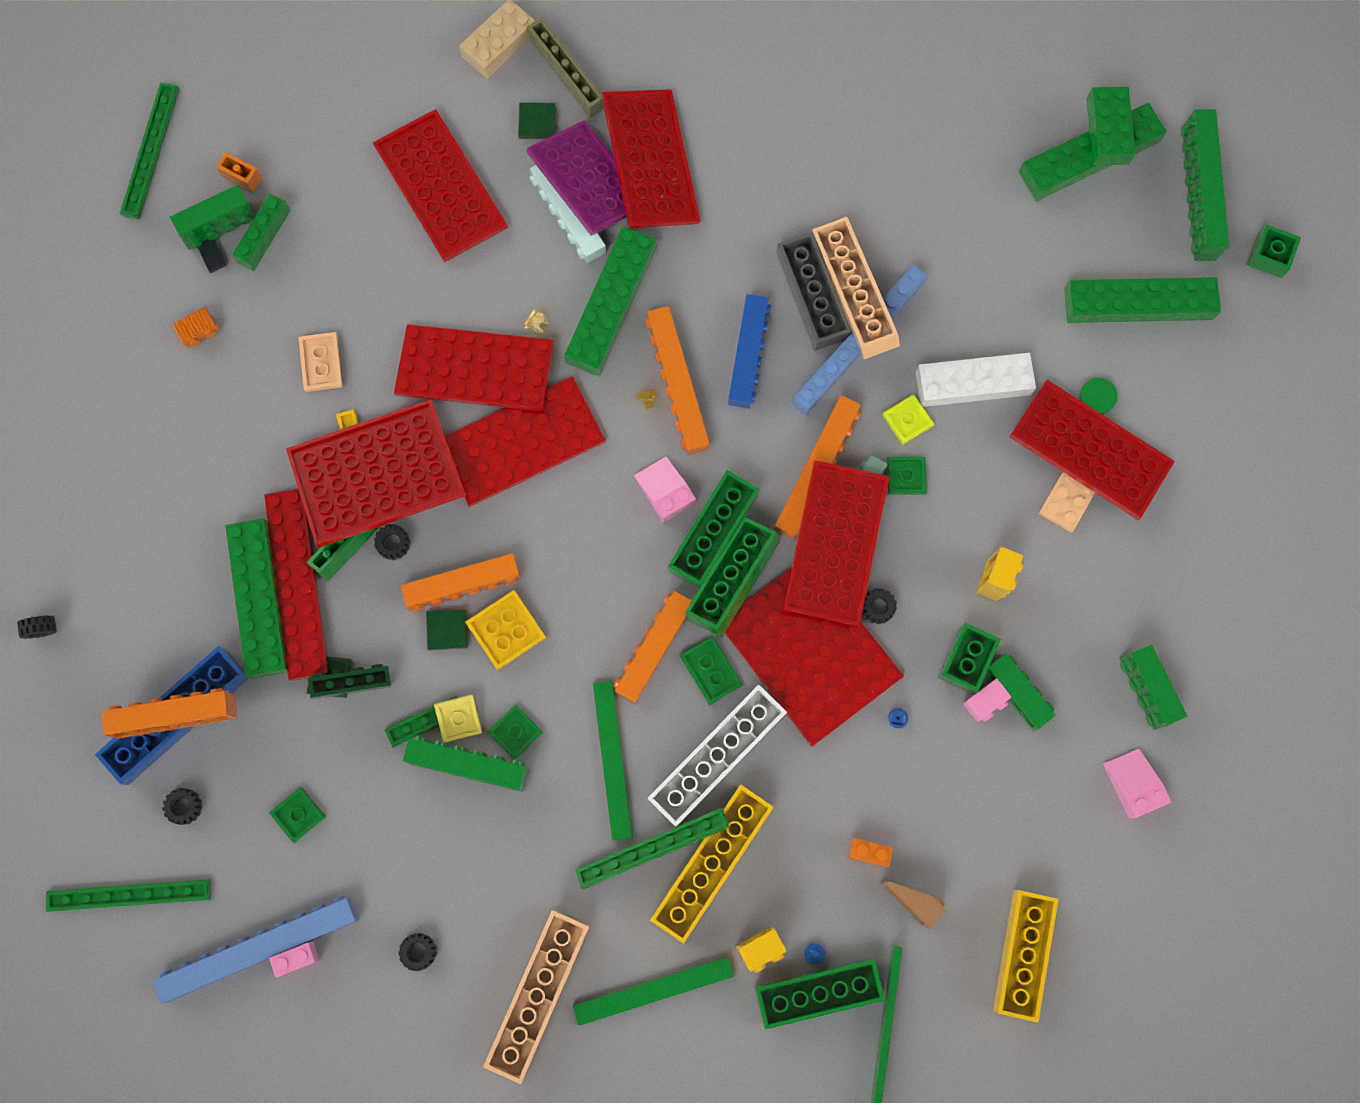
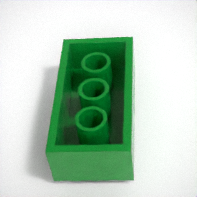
M1092 87L1086 98L1092 164L1129 165L1136 155L1129 87Z
M237 184L170 216V219L188 250L200 247L202 245L201 242L207 239L210 241L215 240L225 232H231L242 224L250 223L255 216Z
M1152 644L1119 659L1122 671L1129 678V686L1136 692L1138 704L1145 710L1147 714L1146 720L1154 730L1188 717Z

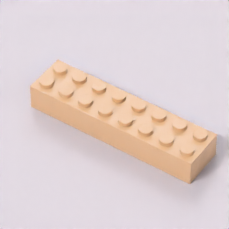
M844 217L813 229L815 240L863 359L899 347L897 330L848 218Z
M556 910L551 911L485 1061L484 1068L522 1084L590 928L589 925Z

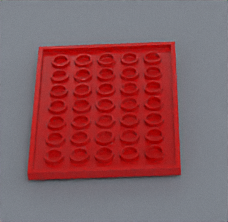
M431 399L286 448L317 548L466 496Z
M790 568L741 605L727 628L725 635L777 703L787 712L786 715L809 745L813 747L902 679L904 675L861 621L860 626L856 627L783 610L791 572Z

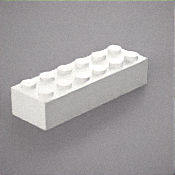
M1030 353L920 364L915 371L919 400L922 407L1028 396L1036 389Z

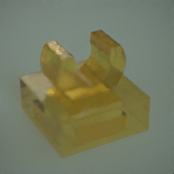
M541 310L532 312L523 326L528 330L543 333L539 326L540 323L548 325L549 322L543 319L546 314Z
M655 389L635 394L638 402H644L645 409L654 407L651 398L657 396Z

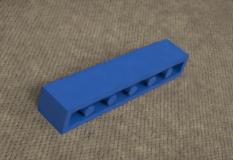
M746 294L728 405L750 409V404L755 403L756 392H753V387L758 385L759 379L756 369L761 367L762 362L759 351L764 349L765 339H762V333L767 332L768 322H765V315L769 316L771 305L768 304V297Z

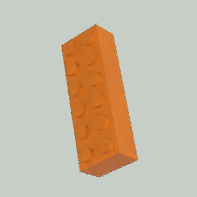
M222 688L212 689L208 694L193 692L190 693V697L184 698L182 695L171 696L170 700L162 701L161 698L149 700L150 703L147 704L133 702L129 703V707L123 708L121 705L110 706L109 710L102 711L104 735L117 739L238 719L236 696L229 693V691H223Z

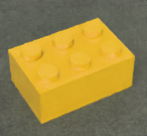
M1000 547L988 559L976 593L997 602L1001 598H1005L1006 594L1009 595L1010 591H1013L1016 587L1017 580H1015L1017 573H1020L1023 568V555Z
M768 927L735 946L747 969L750 972L754 970L755 973L766 968L765 963L771 960L775 963L784 958L783 953L787 952L776 930L772 927Z

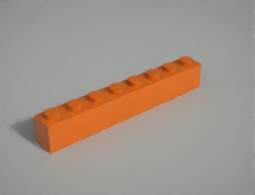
M666 306L647 311L645 324L647 330L651 329L652 335H650L652 347L656 346L657 349L655 358L657 364L661 363L660 375L662 381L666 380L667 398L671 397L672 404H670L672 415H676L677 418L675 422L677 433L681 432L683 438L680 439L682 450H686L687 455L709 450L710 443L670 308Z
M840 395L775 524L774 531L792 540L795 539L796 535L798 536L813 462L817 460L836 465L837 460H835L837 453H842L846 445L843 441L845 437H850L854 429L851 425L853 421H858L862 413L859 411L861 404Z

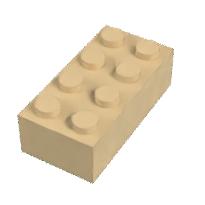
M507 0L459 45L462 58L488 79L530 40L527 26L534 23L535 20L512 0Z

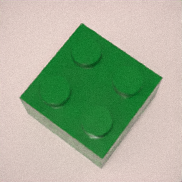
M1266 224L1257 234L1247 265L1282 278L1291 269L1301 237Z

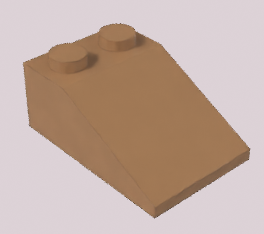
M882 881L880 883L925 928L931 929L947 912L943 907L945 903L937 896L934 897L889 881Z

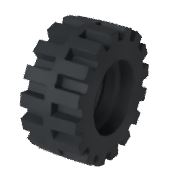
M387 524L384 528L381 527L380 531L376 532V537H374V546L377 552L388 560L401 559L403 555L407 554V550L410 549L409 536L399 525ZM390 535H396L400 538L399 546L393 550L387 549L384 544L385 539Z
M882 588L869 591L865 596L862 615L872 624L886 623L894 616L897 609L894 595H891L890 591H885ZM882 599L887 605L886 611L882 614L874 613L871 609L873 600Z
M51 615L25 618L17 621L19 638L21 639L40 638L57 632L55 618Z
M185 788L172 790L171 794L166 795V801L163 800L164 807H162V811L165 812L164 816L174 824H190L201 814L202 800L199 799V795L193 790ZM181 798H186L190 803L189 811L184 815H179L175 811L176 802Z
M416 933L402 941L398 952L399 960L405 968L411 971H421L428 968L434 962L437 948L430 936ZM415 943L422 944L426 949V955L420 961L413 960L409 954L411 946Z

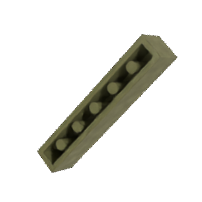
M543 18L527 26L530 41L589 118L604 110L603 96Z

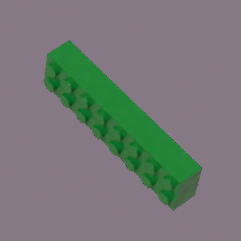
M1149 102L1131 110L1135 153L1137 154L1160 143L1167 131ZM1087 131L1024 161L1018 172L1037 202L1112 165L1092 164L1090 133Z
M1194 109L1181 127V136H1183L1184 141L1182 152L1185 153L1184 170H1186L1187 174L1185 185L1188 187L1187 203H1189L1190 208L1188 219L1191 220L1190 237H1192L1193 241L1191 253L1194 254V261H1216L1229 247L1216 109Z
M624 226L621 227L564 354L566 364L600 377L656 250L655 238Z
M1217 277L1070 280L1064 288L1067 323L1214 320L1221 313Z
M261 518L225 525L245 676L250 679L287 673L268 521Z

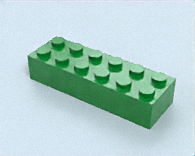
M726 470L669 563L668 571L700 589L742 518L746 516L754 503L760 489Z
M743 517L685 611L688 620L722 638L779 544L780 539L777 532Z
M415 736V739H408L403 757V762L511 790L520 792L524 790L529 771L524 762L512 759L511 763H509L501 756L492 755V758H489L484 752L473 750V753H469L468 749L454 745L453 748H449L448 744L436 740L432 744L429 743L430 740L420 736Z
M873 958L754 986L765 1030L885 1001L876 962Z

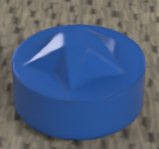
M894 708L889 712L888 720L892 727L903 728L908 722V715L904 709Z
M812 943L805 948L804 956L809 963L819 964L824 960L825 951L821 945Z

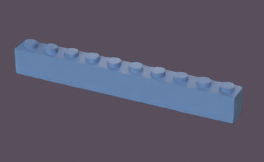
M915 265L906 272L883 298L892 320L927 280L928 275ZM853 332L794 396L792 404L804 415H807L861 355Z
M343 896L333 899V904L325 907V904L314 907V912L308 915L303 912L294 916V921L287 923L284 920L275 924V929L268 931L267 928L255 933L256 937L254 938L244 937L237 940V945L233 947L229 945L218 948V953L212 956L210 953L198 957V962L191 964L188 961L179 965V970L172 972L170 969L160 973V978L153 981L161 1004L170 1002L268 960L273 956L359 921L351 898L344 899Z

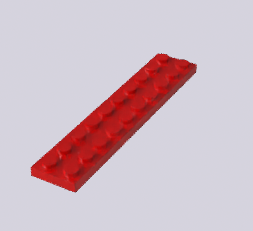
M292 489L265 494L288 680L294 681L310 678L312 674L316 673L329 674L315 570L307 563L313 556L308 518L299 490Z

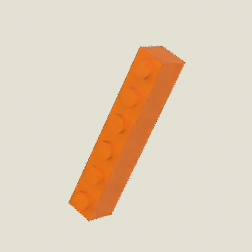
M511 553L400 586L406 608L409 611L416 612L423 610V606L430 604L431 606H438L444 600L450 599V601H455L465 594L472 596L480 593L479 590L486 588L487 590L496 589L500 584L506 583V585L516 583L517 579H521L515 556Z
M673 591L672 595L668 594L663 602L665 607L662 611L658 610L653 619L656 621L653 627H648L643 637L646 639L643 644L639 643L633 653L636 655L632 661L629 660L623 669L626 671L622 678L618 677L613 686L616 688V694L633 704L637 703L687 618L685 611L692 602L690 599L676 591Z

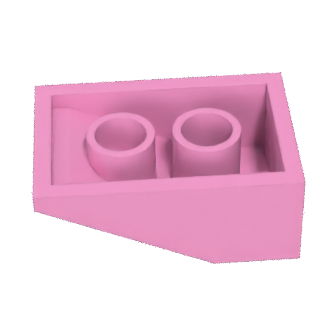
M667 457L634 475L663 523L696 504V498Z
M1136 749L1103 764L1129 819L1137 818L1171 803L1163 783L1140 749Z

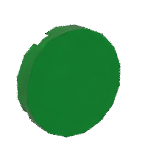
M1099 377L1087 381L1079 393L1080 401L1100 414H1106L1111 411L1118 398L1114 385L1107 379Z

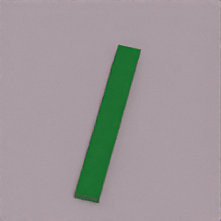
M161 82L159 84L121 207V216L140 220L179 92V87L176 85Z
M612 681L593 683L612 841L631 839L632 834Z
M717 809L576 869L581 889L584 890L730 828L723 809Z
M210 879L46 891V912L210 900Z
M895 945L891 947L871 1103H882L902 956V947Z
M725 957L573 1005L577 1024L580 1026L732 978L734 975L729 959Z

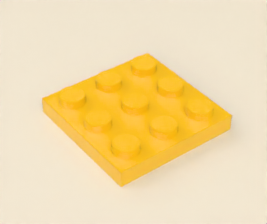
M515 590L465 622L497 671L546 639V636Z

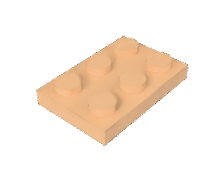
M332 332L299 337L304 391L311 392L343 387L337 333Z
M1062 472L1038 514L1072 533L1095 492Z

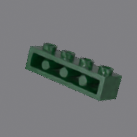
M383 664L372 665L371 669L356 667L352 668L351 672L336 670L332 671L331 675H324L323 673L312 674L311 678H308L310 700L390 688L388 666L383 667Z

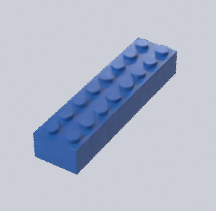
M218 646L160 698L162 701L170 700V697L175 695H182L183 698L190 697V693L193 692L208 694L210 690L219 688L232 694L249 678L245 676V671L224 648ZM195 726L120 739L113 738L95 756L120 784L129 785Z

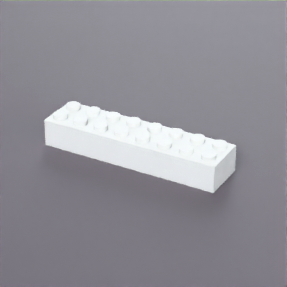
M758 685L647 799L677 827L787 712Z

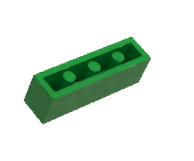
M270 193L268 194L232 254L238 264L252 271L256 269L290 212L286 201Z
M379 527L323 546L307 563L325 580L329 581Z
M1005 653L990 664L987 674L992 680H999L1011 696L1009 699L1010 703L1029 727L1036 731L1056 716L1053 712L1054 708L1049 702L1044 701L1041 697V691L1036 686L1033 687L1028 681L1030 680L1029 676L1023 670L1020 671L1016 666L1017 662L1014 657L1008 656Z

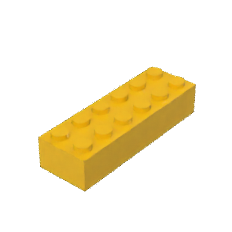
M1013 890L993 1012L1039 1022L1059 899L1021 890Z

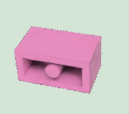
M995 679L965 701L963 705L976 722L981 720L986 722L994 716L992 712L998 708L1000 711L1009 704L1007 700L1011 696L999 680Z
M314 941L269 958L275 978L320 961Z

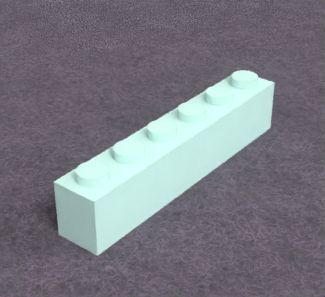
M536 165L530 168V181L534 187L538 186L540 190L538 192L542 200H547L549 203L548 208L551 214H556L559 220L557 222L560 228L567 231L569 242L572 245H576L578 256L581 259L584 258L588 264L605 254L606 247L598 233L591 236Z

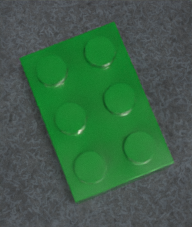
M965 622L957 633L938 678L974 695L980 689L1001 639Z

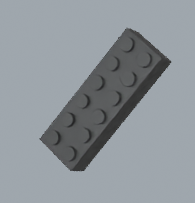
M813 232L778 243L776 253L814 351L845 341L852 331Z

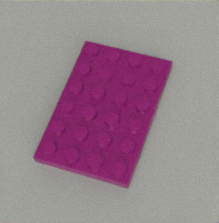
M585 120L527 147L526 153L591 236L627 218L615 159Z

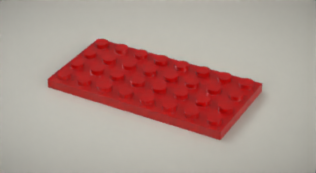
M672 89L603 92L602 102L629 229L699 224L700 217Z
M436 109L373 142V146L444 263L508 228L501 213Z
M407 324L394 394L395 396L543 412L554 340Z
M573 376L547 388L543 412L503 408L445 436L466 493L465 499L469 507L606 443Z
M1049 380L1045 381L1009 436L1137 520L1142 518L1175 463L1174 460Z
M814 460L783 610L856 627L860 626L889 482L888 476Z

